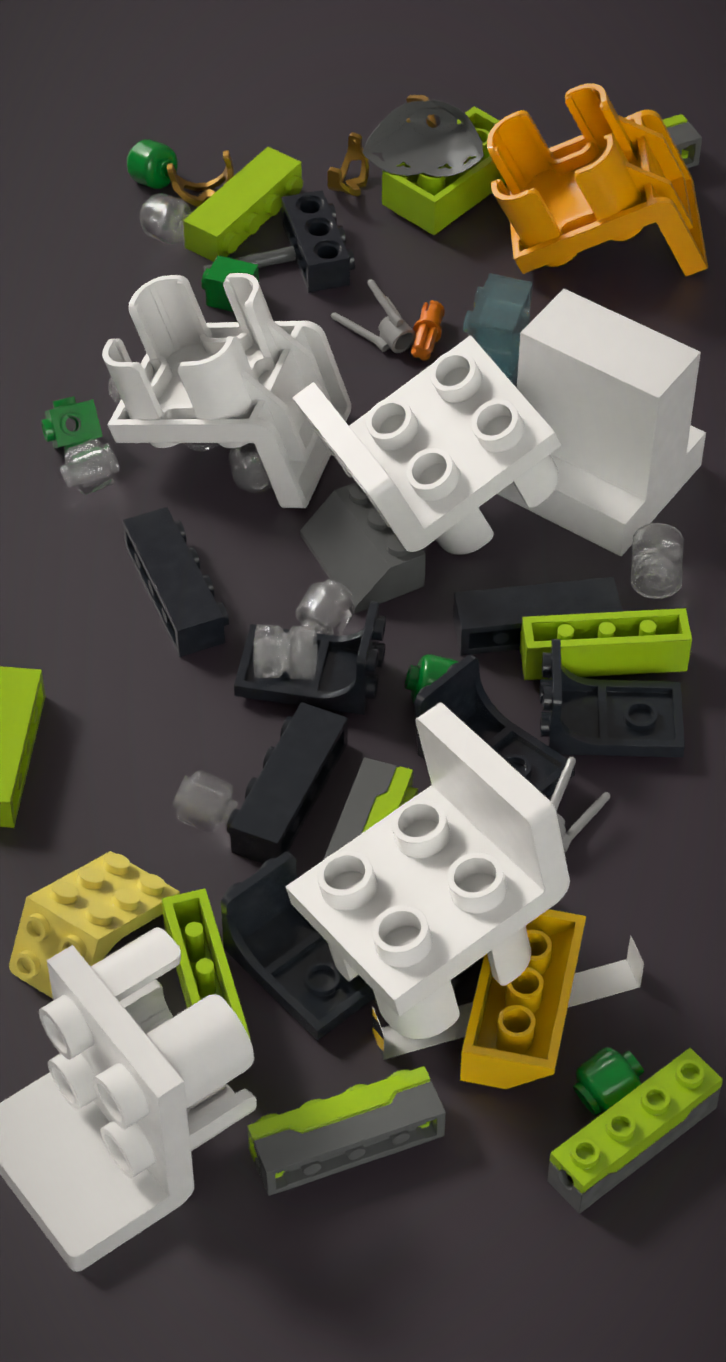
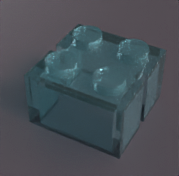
M490 273L484 287L479 286L477 288L474 298V310L467 311L463 332L468 333V337L471 335L511 381L519 361L520 333L530 323L531 313L528 312L531 309L533 282Z

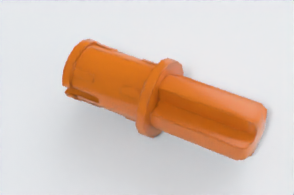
M431 300L430 305L427 302L423 304L420 319L413 327L416 336L411 353L414 358L420 357L422 361L430 358L435 342L442 335L440 325L445 309L438 301Z

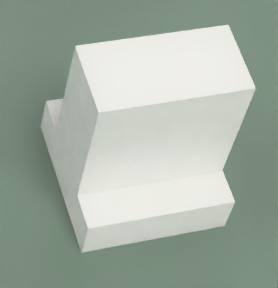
M563 289L521 331L517 389L553 429L562 445L550 454L558 469V482L553 493L533 508L523 501L513 482L497 494L622 556L701 466L706 432L691 426L701 352Z

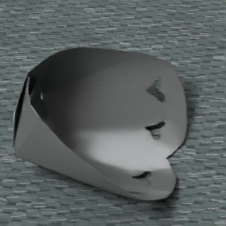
M432 99L430 101L409 102L395 108L368 137L362 152L374 165L392 174L410 176L425 173L435 177H446L462 173L478 163L483 157V144L467 114L449 103ZM437 115L440 118V125L436 128L428 126L426 123L427 116ZM372 153H382L384 161ZM469 156L475 157L474 159H470L466 164H464ZM402 162H405L408 166H410V168H407L405 166L397 167V165H400ZM447 163L450 167H452L451 169L446 167L438 169L439 167H442Z

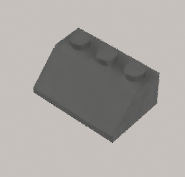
M357 482L334 490L300 530L301 538L354 614L368 609L370 601H376L381 604L425 586V552L422 549L416 552H409L404 548L392 529L382 520Z

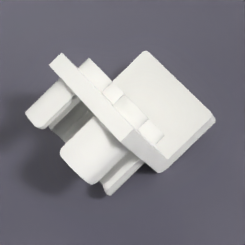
M231 273L223 283L237 322L206 323L191 285L184 276H162L142 285L129 302V313L147 352L141 364L139 362L132 363L121 339H109L102 352L105 364L121 397V401L108 423L115 442L150 443L157 448H168L179 443H219L225 448H237L248 443H254L282 508H306L331 453L292 397L314 382L345 422L351 412L349 396L323 329L311 321H273L258 280L246 273Z
M471 335L449 352L440 356L433 364L386 399L377 403L370 411L351 425L345 422L314 382L292 397L331 455L337 459L348 477H353L382 520L392 529L400 543L409 552L419 551L436 540L449 553L458 555L472 553L487 544L494 535L478 507L513 482L523 501L533 508L553 493L558 482V469L550 455L562 446L556 433Z
M443 703L437 704L415 720L432 785L286 886L291 904L328 942L338 971L348 981L360 975L373 989L379 1011L386 1022L399 1034L412 1039H425L436 1036L457 1021L460 1012L451 979L486 954L492 976L500 985H507L519 977L527 968L531 958V947L526 925L558 903L564 897L570 885L554 805Z
M159 927L152 929L91 967L73 945L47 960L53 1001L39 1009V1016L47 1035L60 1054L48 1061L50 1071L48 1074L0 1103V1175L73 1271L84 1270L181 1206L194 1190L191 1151L256 1109V1098L251 1092L243 1089L235 1094L226 1084L249 1069L254 1061L253 1047L249 1036L228 1003L219 995H209L178 1015L172 1016L164 999L163 987L155 979L179 965L181 962V950L171 936Z

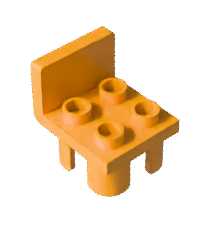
M589 83L574 87L565 93V103L583 135L549 148L530 114L524 110L504 117L491 129L487 138L488 151L506 182L505 187L501 179L491 182V189L510 221L513 257L522 274L545 265L549 267L561 266L572 260L578 252L609 240L624 241L638 234L644 226L654 222L660 228L686 277L708 269L694 182L661 116L656 111L642 110L627 117L619 116L604 88L598 84Z

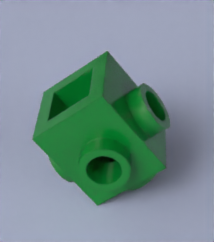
M75 396L52 401L54 409L44 411L46 419L41 420L44 438L46 442L52 441L54 448L64 446L65 454L87 449V440L103 437L94 399L76 403ZM68 418L74 423L72 431H69L66 427V420Z

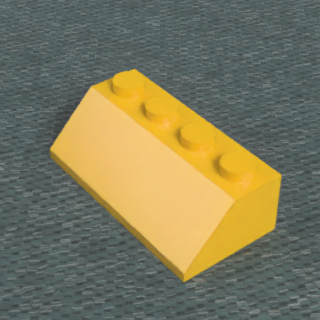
M548 909L527 924L526 930L531 947L530 962L525 971L507 985L502 986L493 978L487 954L484 956L462 1048L460 1081L509 1089L554 1074L586 916Z

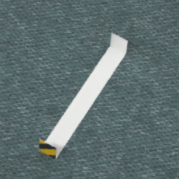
M631 935L627 959L575 973L568 1007L640 987L644 962ZM473 1002L458 1006L460 1015L452 1026L436 1036L425 1039L405 1037L396 1032L390 1025L381 1028L373 1008L372 1031L383 1060L465 1037Z

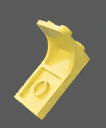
M110 851L26 897L9 962V969L12 974L53 999L47 965L48 959L73 945L90 967L103 960L112 947L122 938L162 915V898L178 895L180 891L166 884L161 877L149 874L130 863L129 859L125 856Z

